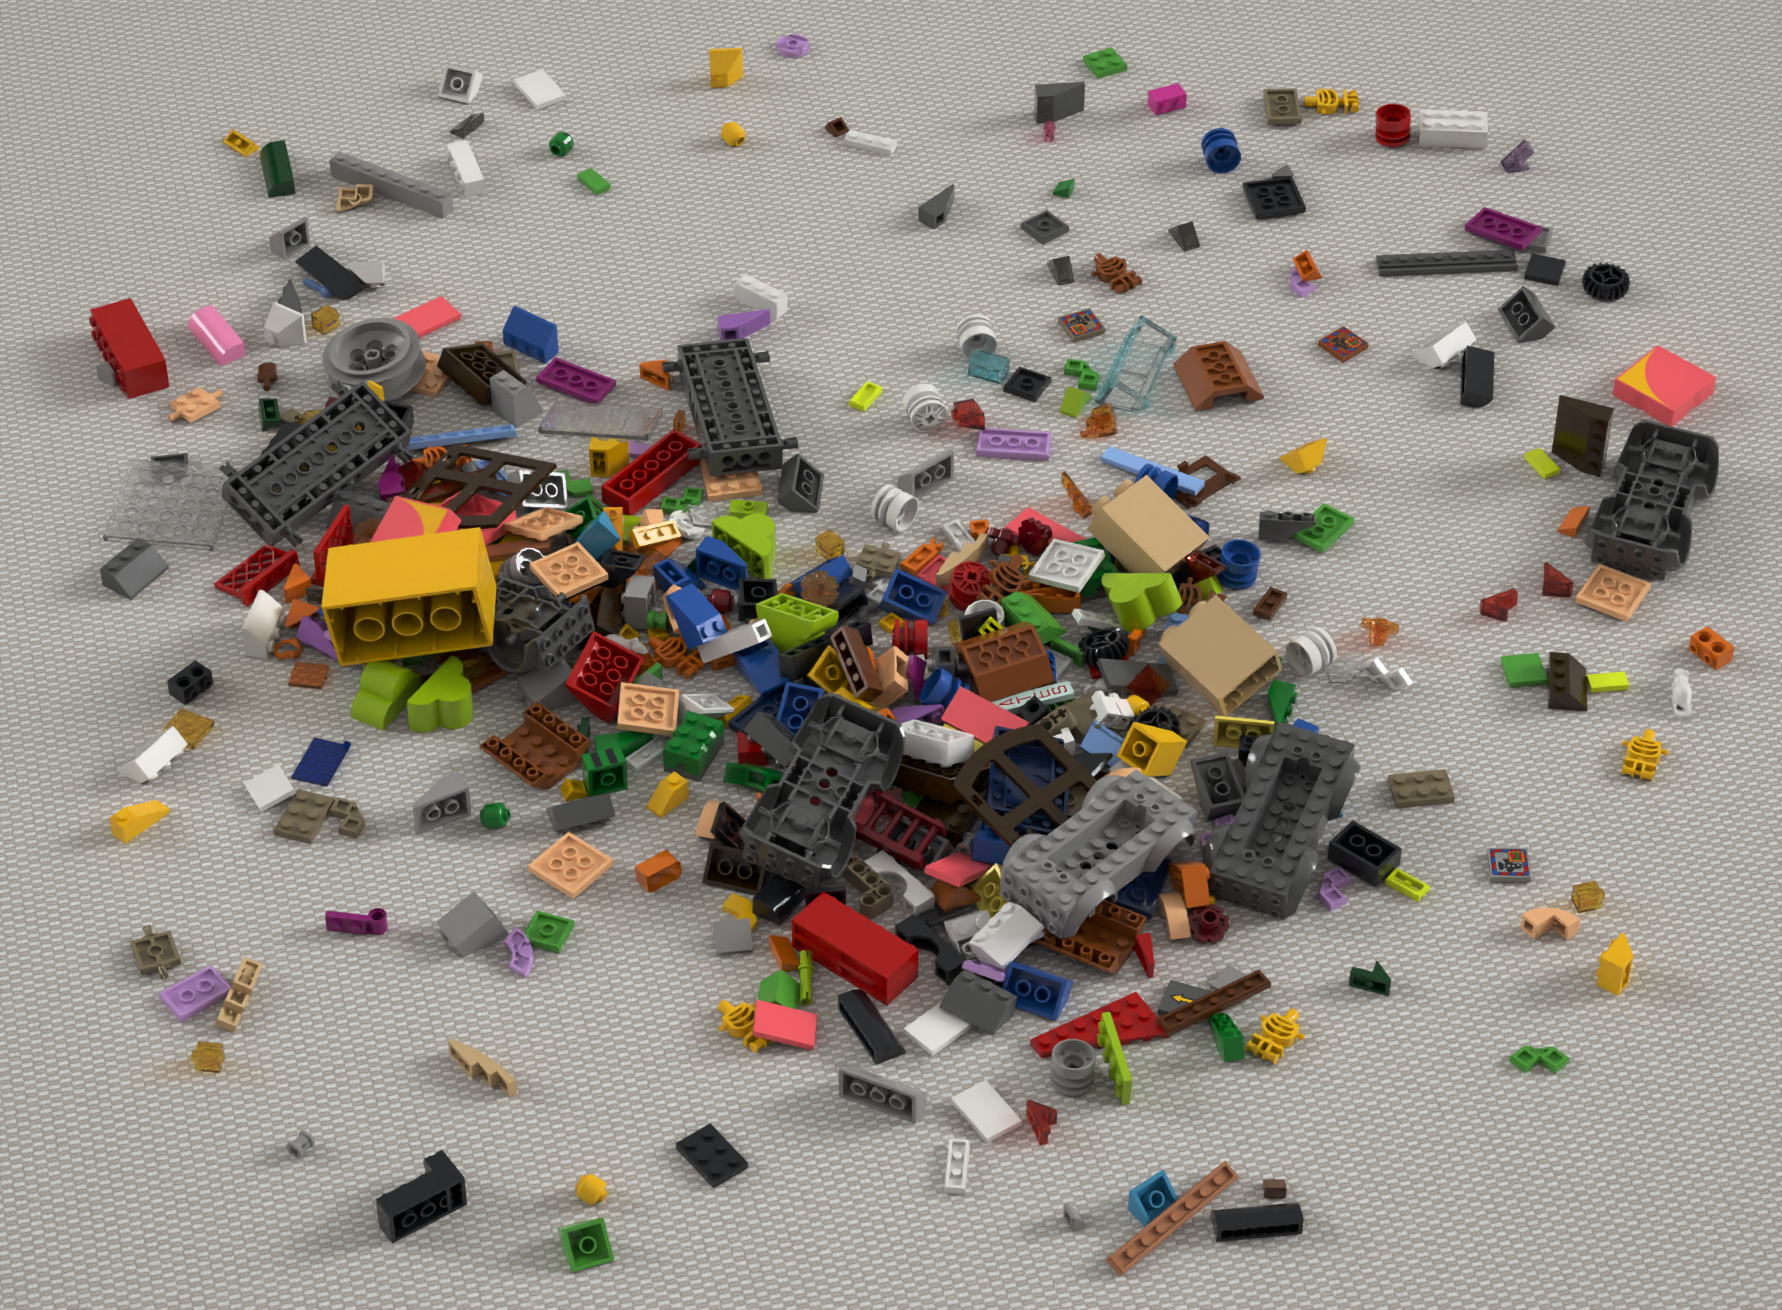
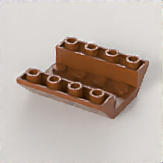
M1226 341L1190 347L1173 363V367L1195 411L1213 408V397L1242 392L1247 402L1264 399V395L1242 352Z
M1026 621L954 643V648L960 660H965L974 678L976 694L990 702L1054 683L1048 654L1033 624Z
M535 702L523 712L524 723L502 740L492 735L480 744L479 747L531 787L550 789L579 766L582 760L581 755L585 754L590 740L539 702Z
M1103 900L1094 909V915L1086 917L1073 937L1060 939L1045 928L1043 930L1044 937L1036 940V943L1090 966L1108 973H1118L1134 951L1135 936L1142 933L1147 917Z

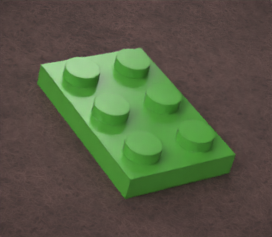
M1323 503L1313 513L1316 515V525L1293 534L1292 538L1324 553L1354 524L1355 518Z

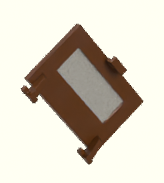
M1206 455L1189 466L1187 461H1183L1177 465L1179 472L1204 480L1205 486L1196 496L1177 490L1174 499L1188 509L1195 508L1203 500L1219 490L1239 481L1241 477L1227 471Z

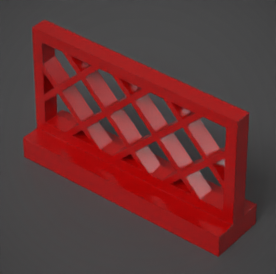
M344 504L313 552L315 572L311 577V584L324 587L328 548L355 545L359 541V534L353 533L350 505Z
M266 544L215 582L214 586L218 590L241 599L242 604L248 607L255 601L259 590L268 592L289 576L294 564L300 566L297 552L292 549L285 552ZM272 560L271 562L262 563V561ZM259 570L258 572L249 573V571ZM246 580L245 582L236 583V581Z

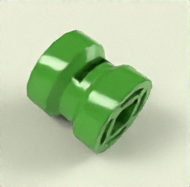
M649 610L647 629L659 628L660 630L667 631L669 625L667 612L657 613L654 610Z

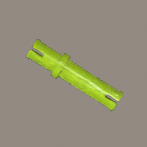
M803 950L799 954V1004L802 1006L804 1005V1000L805 1006L812 1004L813 953L808 951L807 957V950Z

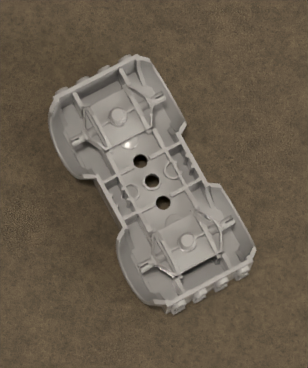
M1137 769L1126 777L1119 775L1105 776L1099 779L1088 791L1082 809L1047 836L1042 834H1026L1012 845L1001 869L1000 896L1006 901L1022 906L1043 924L1046 929L1060 939L1073 937L1086 917L1093 916L1095 913L1094 909L1103 900L1111 896L1113 902L1117 901V892L1142 872H1155L1166 856L1170 857L1174 852L1173 848L1183 839L1190 846L1194 844L1196 838L1194 826L1197 811ZM1115 844L1117 849L1109 850L1106 848V845ZM1086 863L1091 866V869L1083 870L1080 866Z

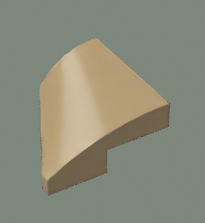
M356 184V188L339 187L336 212H342L371 202L374 195L373 185Z

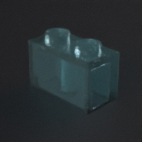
M976 349L968 362V376L1002 384L1009 373L1010 358Z

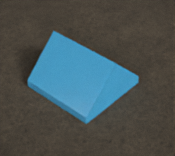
M603 511L578 535L575 543L579 542L598 562L620 540V537L607 513Z
M1160 1170L1129 1191L1128 1211L1144 1226H1147L1178 1200L1164 1170Z

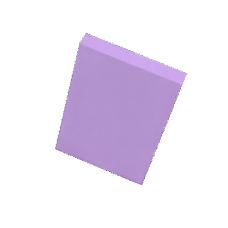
M210 965L158 994L159 999L182 1023L225 999L231 985Z

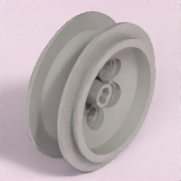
M392 318L367 319L344 328L329 341L322 357L324 369L328 374L330 388L333 383L337 385L338 380L348 390L361 381L367 384L371 380L383 387L384 401L386 402L394 400L410 391L422 378L426 366L417 332L407 323ZM332 390L333 393L340 398V396L334 390Z

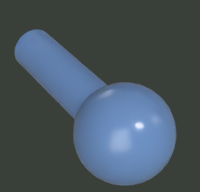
M305 278L303 284L320 292L323 298H331L334 295L325 286L308 278Z

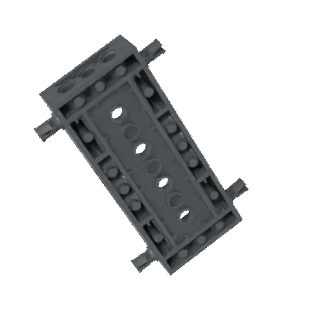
M748 338L677 345V361L662 362L663 373L679 372L700 444H702V448H688L689 460L705 458L710 477L782 469L783 449H798L797 437L781 439L756 364L770 362V355L768 351L753 353Z
M338 380L337 385L333 383L331 389L340 398L239 472L236 471L229 461L226 462V467L224 465L220 467V471L229 478L223 483L221 497L266 544L275 546L286 537L293 547L296 548L297 542L301 544L303 538L295 530L331 504L342 489H351L395 455L405 465L408 463V460L411 462L414 458L405 449L409 445L412 431L364 381L348 390ZM362 425L364 430L358 431L355 429V426ZM329 445H333L337 448V450L332 452L329 451L327 447ZM307 466L309 471L302 472L299 467ZM279 487L281 492L274 493L271 488Z

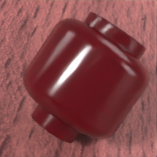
M713 589L711 595L707 594L706 599L720 614L726 615L729 611H732L734 596L731 595L730 591Z

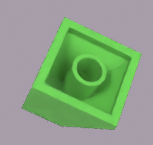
M603 1217L557 1228L562 1249L572 1272L614 1260Z

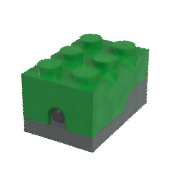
M1095 537L1071 542L1104 550L1105 557L1079 593L1082 603L1107 597L1101 582L1104 573H1119L1116 566L1111 563L1109 553L1105 551L1104 546Z
M687 711L680 727L675 729L673 738L668 740L663 748L664 771L668 773L675 771L684 778L700 782L724 744L723 721Z

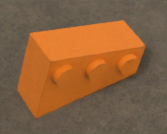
M1023 580L1028 586L1026 588L1021 586L1018 592L1033 596L1048 612L1072 613L1074 609H1080L1081 596L1078 592L1030 580Z
M1194 860L1168 863L1171 884L1176 892L1182 893L1181 896L1185 900L1186 908L1210 905L1207 879H1210L1208 867Z

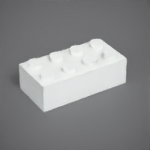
M1420 109L1418 121L1419 146L1486 149L1488 138L1487 112Z
M915 719L901 723L905 733L903 755L911 756L912 759H923L927 763H938L941 767L948 768L952 767V764L965 763V760H968L974 753V735Z

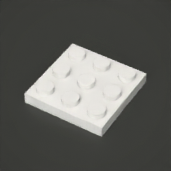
M1053 539L1028 574L1030 581L1080 593L1105 557L1104 550Z

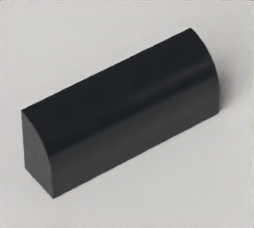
M317 245L295 260L299 267L340 299H350L362 291L359 279Z
M1467 345L1461 358L1460 405L1479 408L1488 405L1493 400L1494 352Z
M843 582L814 604L838 611L837 624L833 628L826 630V634L856 614L862 606L869 603L864 588Z
M776 873L753 898L752 913L781 925L805 899V890L811 889L804 888L801 884L787 880Z
M854 989L838 995V1010L876 1065L906 1054L904 1047L865 991Z
M1298 1202L1211 1210L1210 1214L1216 1242L1299 1235L1303 1231L1304 1220Z

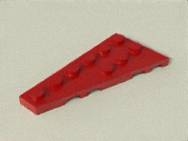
M1134 992L1030 1039V1045L1041 1058L1052 1057L1054 1046L1060 1041L1067 1039L1082 1040L1092 1047L1102 1049L1103 1047H1099L1097 1041V1034H1100L1098 1022H1101L1102 1013L1106 1012L1111 1013L1121 1045L1130 1044L1131 1041L1143 1039L1145 1042L1151 1041L1153 1037L1162 1036V1039L1170 1038V1036H1167L1157 1024L1158 1017L1139 994Z

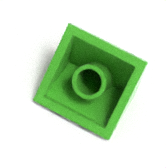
M780 969L760 982L757 1000L798 1009L800 983Z

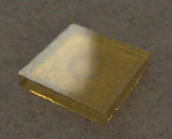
M180 709L162 731L174 726L188 745L185 747L194 750L212 729L214 720Z

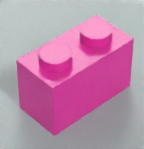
M1178 83L1148 91L1147 105L1155 115L1186 108L1187 94Z

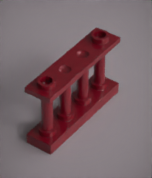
M877 791L876 796L879 806L866 824L862 825L855 822L857 825L855 838L880 851L883 850L888 855L922 871L925 867L922 853L936 833L946 837L945 824L938 818L933 819L895 800L889 793L884 794ZM886 808L895 811V815L883 832L877 833L873 831V826ZM903 816L911 819L912 823L899 841L895 842L889 839L890 834ZM919 825L928 828L929 831L916 849L910 850L906 848L905 845Z

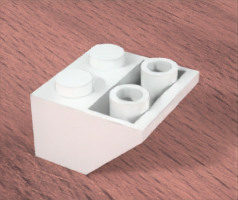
M981 910L944 921L950 944L956 951L963 954L966 959L976 957L968 942L990 920L988 910Z

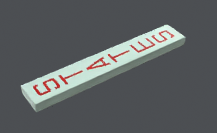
M1065 681L1025 691L992 703L1011 713H1016L1034 695L1045 705L1073 699L1075 695L1070 682Z

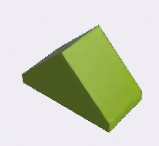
M1068 386L1060 413L1076 418L1091 398V394Z
M1216 574L1194 584L1202 590L1203 601L1208 599L1210 590L1214 591L1216 595L1223 591ZM1195 590V599H1198L1197 590Z

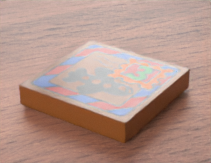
M1343 326L1320 339L1318 346L1344 363L1366 350L1369 343Z

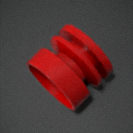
M1395 103L1379 107L1375 118L1376 141L1388 147H1399L1408 143L1411 138L1410 109L1402 104Z
M966 561L955 567L949 586V599L957 609L966 611L969 605L980 601L976 599V596L980 591H983L981 587L985 584L991 585L989 580L990 572L983 564Z
M895 619L892 630V647L896 646L899 650L904 651V654L907 656L909 651H913L914 655L924 654V658L927 660L928 620H915L913 628H909L908 620H905V628H900V619Z

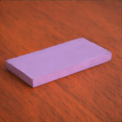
M979 428L976 456L1049 461L1051 432Z

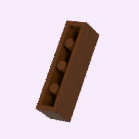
M842 625L830 636V639L855 698L872 702L884 692L859 631Z

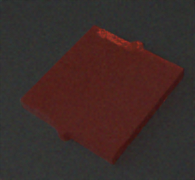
M1147 664L1139 674L1135 675L1136 677L1127 685V688L1134 695L1146 700L1151 706L1158 698H1161L1162 693L1170 684L1154 668Z

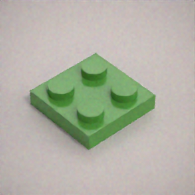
M1112 47L1083 56V62L1098 79L1127 70V64Z

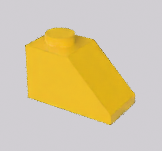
M675 771L660 781L647 804V809L659 818H662L689 798L688 781Z

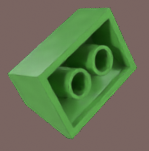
M1016 591L1001 599L1005 619L1011 625L1024 621L1033 624L1043 645L1066 633V630L1033 596Z

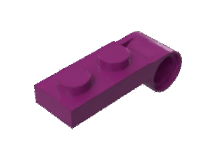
M374 908L369 911L368 915L327 911L325 915L326 929L328 931L382 935L388 930L387 914L382 908Z

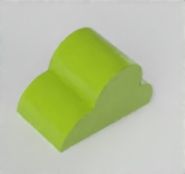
M750 514L742 519L735 516H721L712 521V537L723 541L747 564V572L756 579H772L773 560L776 556L775 522L769 516L763 514Z
M1104 573L1101 579L1114 613L1117 615L1124 630L1128 632H1133L1134 629L1144 630L1155 622L1157 617L1172 614L1183 603L1171 573Z
M784 593L756 604L757 616L759 620H766L772 634L771 640L780 653L824 635L825 631L833 628L838 621V611Z
M451 655L407 701L410 730L426 733L437 729L439 726L446 729H460L467 726L473 720L471 684L464 677L463 664L460 659Z
M388 660L368 662L361 675L360 690L352 703L351 718L384 731L407 706V701L427 681L425 675Z

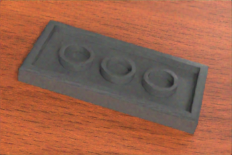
M1099 658L1097 662L1108 690L1177 695L1179 692L1167 664Z

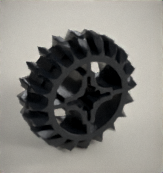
M1600 262L1598 265L1593 264L1592 267L1589 266L1585 270L1582 286L1592 298L1597 297L1598 300L1604 299L1605 301L1619 300L1629 290V273H1626L1625 269H1621L1620 266H1614V263L1610 265L1607 262L1606 264Z
M1106 627L1105 629L1093 631V633L1087 634L1078 643V647L1081 648L1079 651L1083 652V663L1093 667L1097 666L1099 658L1121 660V657L1126 656L1130 647L1129 639L1125 632L1120 628L1115 629V627L1110 629Z
M1154 705L1153 709L1147 706L1146 711L1140 710V715H1134V720L1130 721V726L1133 722L1173 731L1177 735L1181 734L1180 722L1177 720L1176 714L1172 713L1170 709L1166 710L1163 706L1159 709L1156 705ZM1163 722H1166L1167 724H1169V728H1168V729H1166V728L1162 725Z

